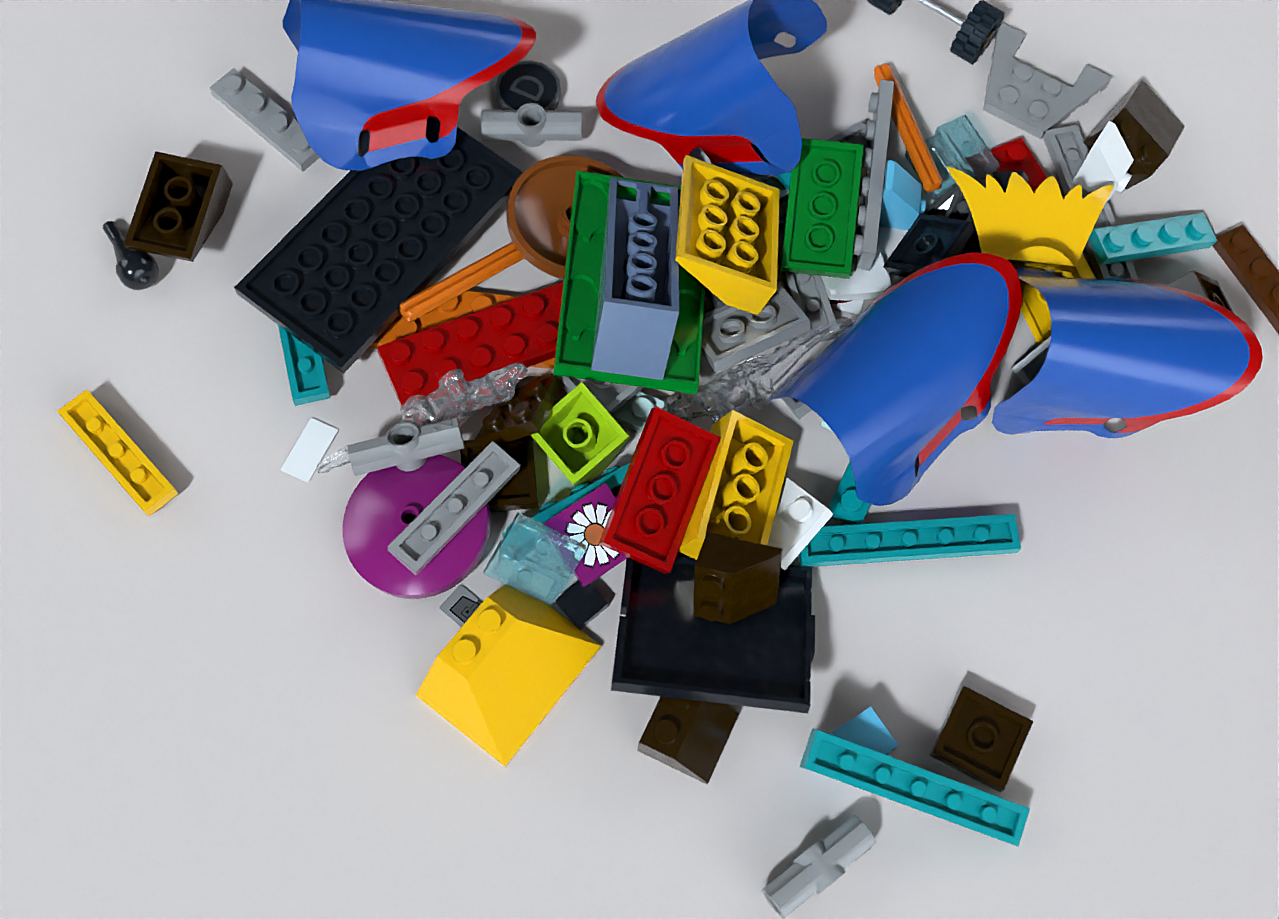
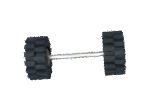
M867 0L869 4L888 15L894 13L897 7H900L902 4V0ZM917 0L961 26L951 44L950 52L972 65L978 61L985 49L988 48L1005 15L1003 11L984 0H980L964 21L930 0Z

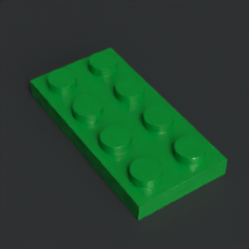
M801 138L800 161L791 170L780 271L849 279L852 267L864 145Z

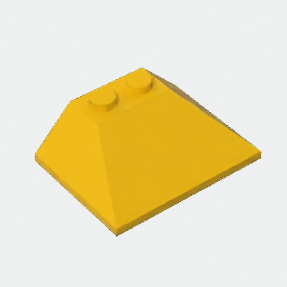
M512 579L486 597L437 655L416 696L506 767L598 653L601 645L515 579Z

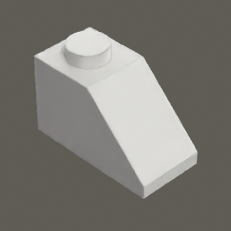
M1111 121L1107 123L1072 181L1076 185H1082V188L1090 193L1103 186L1113 184L1114 186L1108 200L1114 191L1122 193L1132 175L1126 172L1134 161L1117 126Z

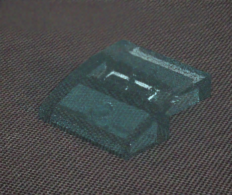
M966 115L937 127L935 135L925 139V143L942 178V187L938 191L934 190L929 193L934 201L952 190V185L956 183L947 166L960 170L974 179H985L987 174L991 175L993 171L999 169L1000 164ZM905 150V157L907 158L908 162L916 172L914 165L909 157V154L907 150Z
M518 512L504 539L500 540L483 574L551 606L579 564L586 551V545Z

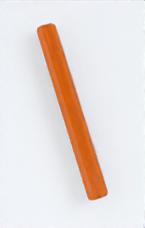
M887 63L881 66L877 65L874 68V78L878 87L881 79L894 81L891 116L922 186L929 193L934 190L938 191L942 187V178L893 70Z
M512 241L401 302L399 311L406 321L411 322L521 261L524 257Z

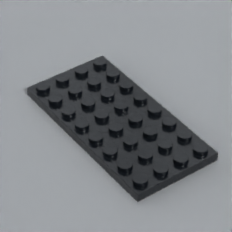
M429 116L426 125V138L431 143H434L439 139L440 121L437 117ZM457 127L456 143L445 156L434 159L419 156L399 158L363 171L350 170L234 289L237 295L344 374L400 314V303L420 293L509 198L513 185L523 172L459 127Z

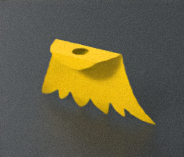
M947 166L951 176L961 189L971 211L981 253L1001 256L1013 266L1076 272L1084 247L1114 186L1113 184L1103 186L1082 199V185L1079 184L1071 189L1063 199L1058 182L1053 176L1046 178L1036 189L1035 193H1033L1029 184L1019 174L1012 172L1006 192H1003L1000 184L988 174L986 175V188H984L977 180L966 173Z

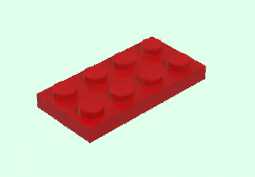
M657 406L652 408L599 544L664 574L670 573L721 437Z

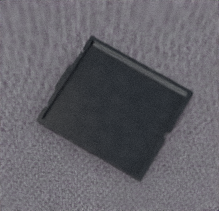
M678 552L671 572L664 574L629 557L627 558L620 614L626 616L619 617L611 691L799 713L809 712L811 703V661H813L815 654V615H811L812 567L789 565L786 570L781 568L776 605L732 624H726L693 616L694 570L697 560Z

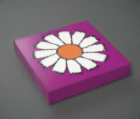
M606 483L542 524L582 587L587 586L628 558L599 544L616 500Z

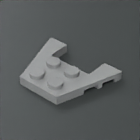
M1001 22L994 38L995 44L991 57L992 63L987 81L983 110L1041 139L1046 130L1056 128L1078 107L1084 106L1096 93L1106 89L1112 77L1086 64L1074 86L1070 87L1014 59L1013 57L1023 43L1026 34Z

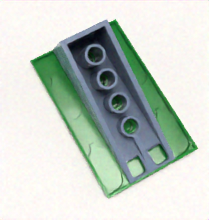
M576 171L553 375L573 376V378L601 382L609 381V383L637 387L645 386V388L674 392L680 391L681 393L688 394L697 393L705 286L675 261L681 186Z

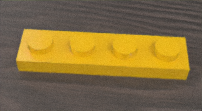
M87 389L57 410L58 414L148 517L178 495V492Z

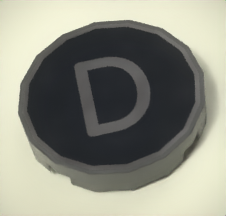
M521 61L499 75L496 83L497 100L502 110H518L521 106L528 103L538 104L544 110H555L561 98L560 81L555 72L545 64L535 61Z

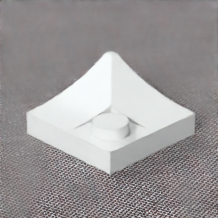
M878 244L870 271L856 269L858 256L853 255L849 279L821 276L829 300L851 301L877 298L892 286L889 274L883 267L885 263Z
M786 476L784 477L767 544L768 546L783 549L781 568L783 570H786L833 515L826 506Z

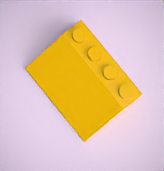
M688 155L685 156L683 161L675 261L724 304L755 315H759L777 290L780 189Z

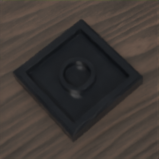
M919 214L883 267L888 274L908 277L917 270L937 261L959 255L976 228L971 221Z

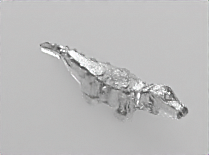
M842 317L815 327L797 338L790 339L789 344L786 346L776 347L775 352L772 354L750 357L743 363L716 374L704 386H700L696 394L681 393L680 391L673 393L665 399L662 409L688 422H691L694 418L707 415L712 420V424L732 410L738 412L747 406L756 410H762L768 404L766 403L767 399L774 392L773 387L810 349L827 337L849 327L853 322L848 317Z
M514 363L502 369L492 371L485 375L484 378L468 382L463 378L461 369L451 370L438 382L440 387L426 397L423 395L411 396L400 408L402 416L400 422H410L418 428L458 418L460 427H462L465 420L476 410H481L484 406L510 401L514 396L516 383L527 375L528 369L524 364ZM345 447L319 462L316 466L317 472L327 473L333 468L343 467L347 463H351L348 448Z

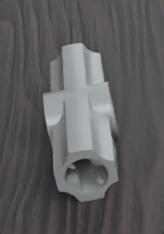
M535 103L524 104L518 110H482L481 136L482 140H519L527 147L540 146L544 141H582L581 110H544L542 106Z
M458 418L418 428L413 423L400 422L389 428L386 436L347 445L352 470L354 475L357 476L396 466L401 471H414L422 467L428 457L464 449L465 445Z
M854 815L823 841L819 839L793 860L794 864L790 868L779 874L761 891L773 910L784 919L814 893L817 892L819 894L845 873L844 869L859 859L877 842L865 823Z

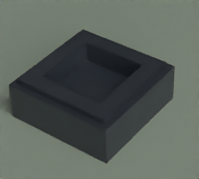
M579 581L555 599L558 607L580 630L608 607V602L591 583L582 587Z

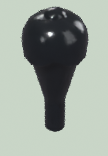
M107 221L103 225V230L113 244L117 261L116 274L120 281L126 287L133 290H143L150 287L156 282L159 274V267L155 259L148 252L125 248L123 245L125 241L124 235L114 221Z

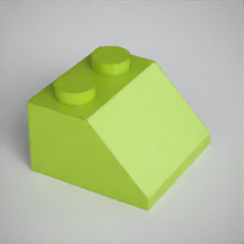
M583 382L578 384L553 406L540 432L531 435L575 487L583 483H590L603 472L630 438Z

